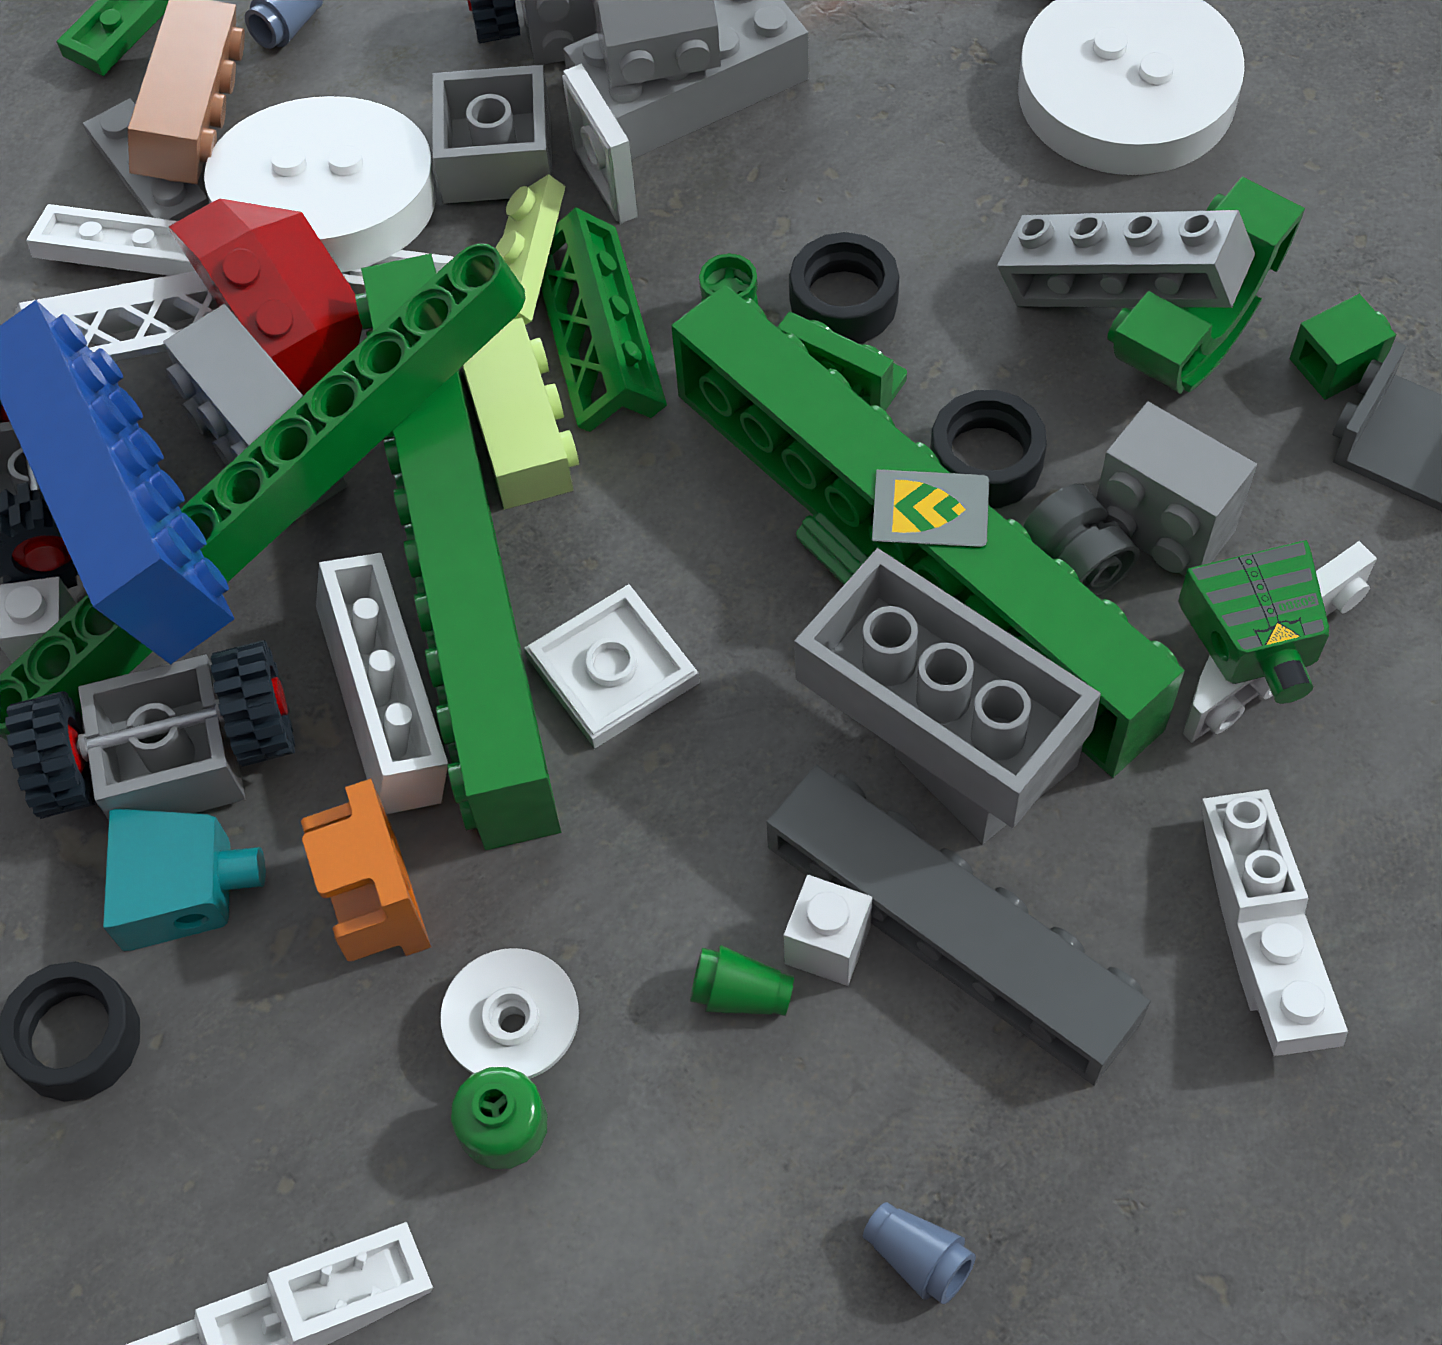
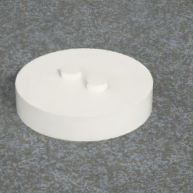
M1055 0L1036 17L1024 39L1018 82L1019 102L1024 117L1034 133L1053 151L1076 164L1093 170L1120 175H1146L1165 172L1200 158L1211 150L1227 132L1235 114L1243 82L1244 56L1239 39L1233 28L1216 9L1203 0Z
M312 97L284 102L261 110L242 120L224 134L214 146L211 157H208L204 172L209 204L222 198L303 212L341 273L375 264L403 249L425 228L431 218L436 202L431 152L421 130L410 119L396 110L379 103L358 98Z

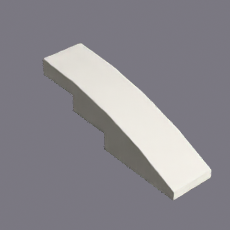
M404 1222L268 1273L267 1283L195 1309L193 1320L126 1345H328L431 1293L433 1286L408 1224Z

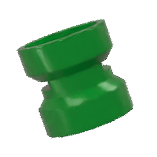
M728 253L717 255L709 259L702 266L699 274L701 302L726 284L741 298H750L758 304L756 293L758 288L757 273L750 260L741 255Z

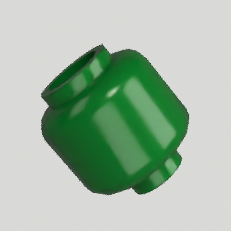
M488 1067L472 1074L459 1086L453 1099L451 1123L456 1137L463 1150L476 1163L491 1169H511L527 1162L540 1149L547 1134L548 1114L536 1085L524 1073L509 1067Z

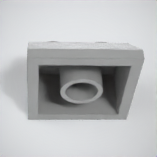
M594 0L598 39L611 88L721 67L719 29L714 0Z

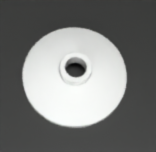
M518 948L492 951L466 965L449 985L441 1007V1029L445 1043L455 1060L472 1074L488 1067H509L524 1073L529 1079L536 1077L550 1069L563 1057L574 1039L579 1021L577 995L573 984L564 970L553 960L540 953ZM512 1014L523 1016L525 1023L520 1030L510 1033L501 1029V1024L507 1016Z

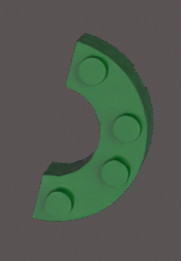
M1243 176L1226 196L1221 193L1217 194L1206 210H1239L1255 252V256L1232 308L1178 307L1147 291L1133 310L1125 307L1120 311L1107 335V340L1114 343V354L1118 360L1180 394L1183 390L1191 392L1214 371L1239 338L1263 300L1256 296L1269 269L1278 272L1305 211L1304 207Z

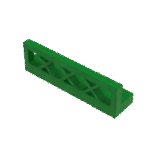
M575 207L556 224L541 289L577 426L591 432L622 406L652 418L665 408L667 403L616 227ZM567 243L568 248L560 271L556 270L553 254ZM576 283L580 293L573 313L569 315L566 305L573 284ZM590 328L592 339L583 361L580 360L578 350L585 329ZM598 373H601L607 392L592 404L590 396Z

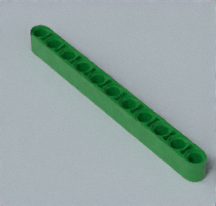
M478 243L468 246L459 252L180 509L182 513L191 518L202 532L207 545L200 550L203 556L208 558L218 568L227 583L518 315L526 299L525 289L496 248L489 244ZM87 594L0 674V737L7 741L6 735H10L5 718L8 717L6 710L10 704L65 691L68 693L69 698H72L74 701L76 712H79L82 718L79 686L129 674L153 651L95 609Z

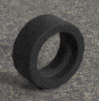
M850 232L823 235L807 243L793 259L789 273L791 311L809 321L816 320L822 322L833 332L858 344L864 343L881 334L895 317L900 279L896 260L883 244L866 235ZM846 271L861 274L872 280L878 287V292L873 298L859 305L842 307L827 304L814 297L810 292V287L817 279L829 273Z
M997 389L973 390L955 397L939 411L932 427L930 449L938 458L940 465L950 473L987 476L989 478L988 505L991 508H1002L1020 501L1036 487L1044 465L1047 447L1046 428L1036 409L1019 396ZM994 428L1008 433L1019 441L1023 447V456L1015 465L1002 470H980L966 465L957 458L952 451V443L961 433L972 429Z
M77 961L51 964L27 976L8 996L0 1014V1051L6 1066L39 1095L63 1102L91 1098L113 1086L131 1066L140 1044V1017L129 995L117 981L101 968ZM82 995L92 996L101 1002L109 1016V1024L102 1042L87 1058L70 1067L57 1069L47 1067L36 1059L32 1050V1036L39 1020L52 1006L69 997Z

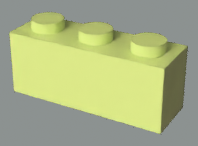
M523 318L514 319L462 366L504 510L573 491L569 467L579 465L576 447L570 430L559 433L555 421L564 418L556 385L553 383L544 386L541 374L549 372L542 341L540 338L530 340Z

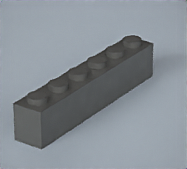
M816 764L766 821L768 849L806 876L808 874L872 896L871 924L1093 1086L1096 1085L1141 1025L1151 1000L1142 994V988L1130 975L1115 967L1106 969L1084 954V947L1072 934L1059 927L1049 929L1028 914V908L1015 894L1002 887H997L994 890L975 877L970 865L957 853L945 848L940 851L919 837L916 827L903 815L891 810L885 813L866 800L863 790L849 777L840 773H836L833 776Z

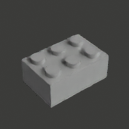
M225 304L163 341L173 363L172 366L166 369V373L179 394L185 400H188L182 404L185 414L200 434L210 430L217 440L212 442L213 446L226 466L303 396ZM344 476L298 518L345 489L347 485Z

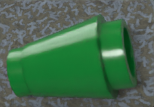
M722 945L719 946L718 951L702 948L693 980L690 1002L706 1005L705 1012L772 1015L773 1013L786 1016L792 995L794 976L781 973L780 970Z

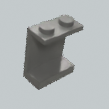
M1395 341L1384 362L1372 359L1357 389L1358 393L1364 395L1359 406L1348 402L1342 411L1332 433L1333 436L1341 439L1333 463L1442 511V395L1395 375L1407 347Z

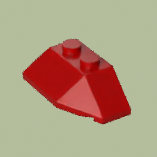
M219 198L169 226V231L218 306L220 307L225 304L303 396L359 345L362 324L357 309L355 293L303 212Z

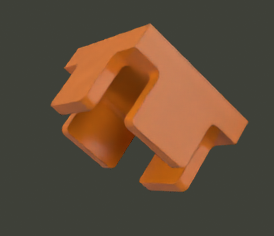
M370 778L345 787L349 802L307 816L301 820L304 832L302 841L317 891L322 898L331 897L338 924L332 928L337 944L347 961H355L395 946H401L406 956L431 948L395 832L372 779Z

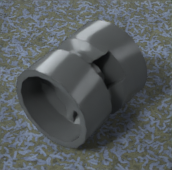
M1084 484L1066 486L1047 497L1034 509L1023 525L1035 545L1052 559L1057 558L1066 562L1076 572L1080 582L1097 597L1109 591L1124 579L1139 559V548L1115 521L1106 523L1107 510Z

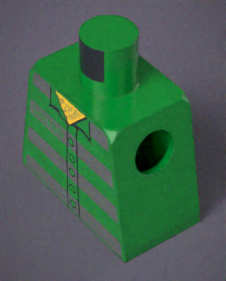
M1307 540L1187 569L1178 599L1179 606L1224 678L1231 683L1238 684L1265 677L1275 702L1279 704L1291 703L1307 696L1314 686L1305 667L1311 666L1319 660L1329 637V624L1311 549Z

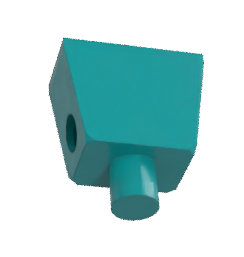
M113 809L109 811L103 928L122 951H132L222 928L229 921L230 890L263 887L265 885L266 865L262 848L254 847L231 850L229 837L216 817L208 814Z

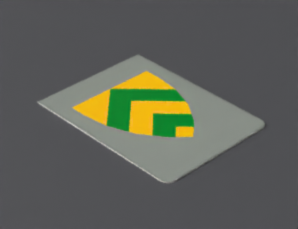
M877 469L872 541L985 546L987 543L989 478L985 475Z

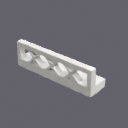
M196 271L37 300L56 318L61 314L67 315L84 335L87 341L86 346L88 347L90 342L97 345L89 347L90 350L95 352L97 349L102 348L114 361L167 351L163 341L180 330H175L165 323L195 318L193 321L195 322L219 307ZM35 300L18 303L14 315ZM139 329L135 339L119 341L109 335ZM146 331L153 334L150 336L143 337Z

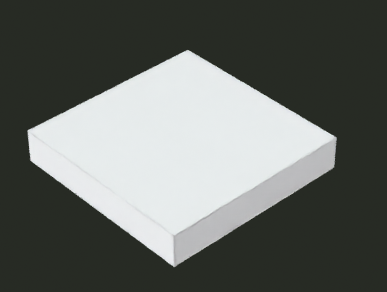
M579 64L566 69L562 77L573 150L615 220L621 224L634 219L638 215L629 140L583 65Z
M629 584L525 647L527 659L594 749L700 683L698 671Z

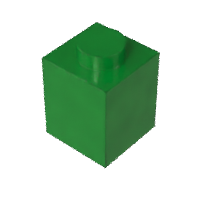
M1359 293L1302 322L1289 359L1322 398L1326 400L1361 382L1372 359L1383 363L1391 350L1396 334L1391 329L1387 318L1382 313L1375 311Z

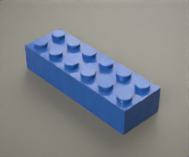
M35 300L0 325L1 403L93 607L171 665L235 619L223 596L229 590L228 583L218 568L208 558L203 556L200 549L207 545L205 537L191 518L181 512L178 505L183 503L185 498L173 479L160 469L158 462L163 460L164 456L152 437L139 427L137 422L143 418V414L132 397L123 388L119 387L117 382L124 377L118 365L102 348L97 349L95 352L90 350L86 346L87 341L84 335L67 315L61 314L56 318L42 304Z

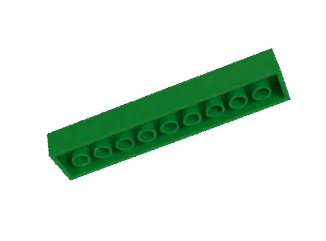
M432 253L361 268L366 292L355 294V299L363 330L373 328V330L366 331L367 337L436 274ZM457 370L392 430L383 441L391 474L395 476L397 486L396 489H393L401 525L405 527L407 540L404 541L405 554L411 577L415 578L418 594H414L417 614L422 632L426 633L429 649H425L426 661L432 685L437 689L440 705L436 706L442 738L444 744L448 745L452 762L447 764L453 795L456 804L459 803L466 831L478 828L486 851L562 832L460 371Z
M724 284L671 325L678 397L813 515L817 513L823 514L868 558L877 548L1101 693L1093 731L1083 742L1081 751L1108 775L1114 778L1166 730L1185 671L1178 664L1174 654L1162 643L1150 641L1128 622L1124 612L1115 603L1107 599L1101 600L1080 582L1076 572L1066 562L1057 558L1052 559L1035 545L1026 529L1017 521L1003 518L988 505L987 543L983 547L872 541L877 469L936 473L950 472L940 465L938 458L928 446L921 442L914 443L897 429L885 410L877 405L870 406L853 392L842 374L832 368L827 370L809 355L805 345L799 338L791 333L784 334L772 324L755 301L750 298H741Z

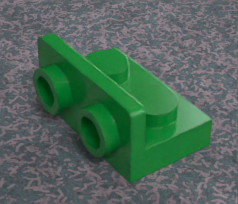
M789 311L777 327L784 334L791 333L799 338L805 345L809 355L827 370L832 368L842 374L849 383L851 390L870 406L877 405L886 411L907 380V370L893 363L894 360L884 356L877 348L867 344L860 345L833 332L822 322L816 320L809 321Z

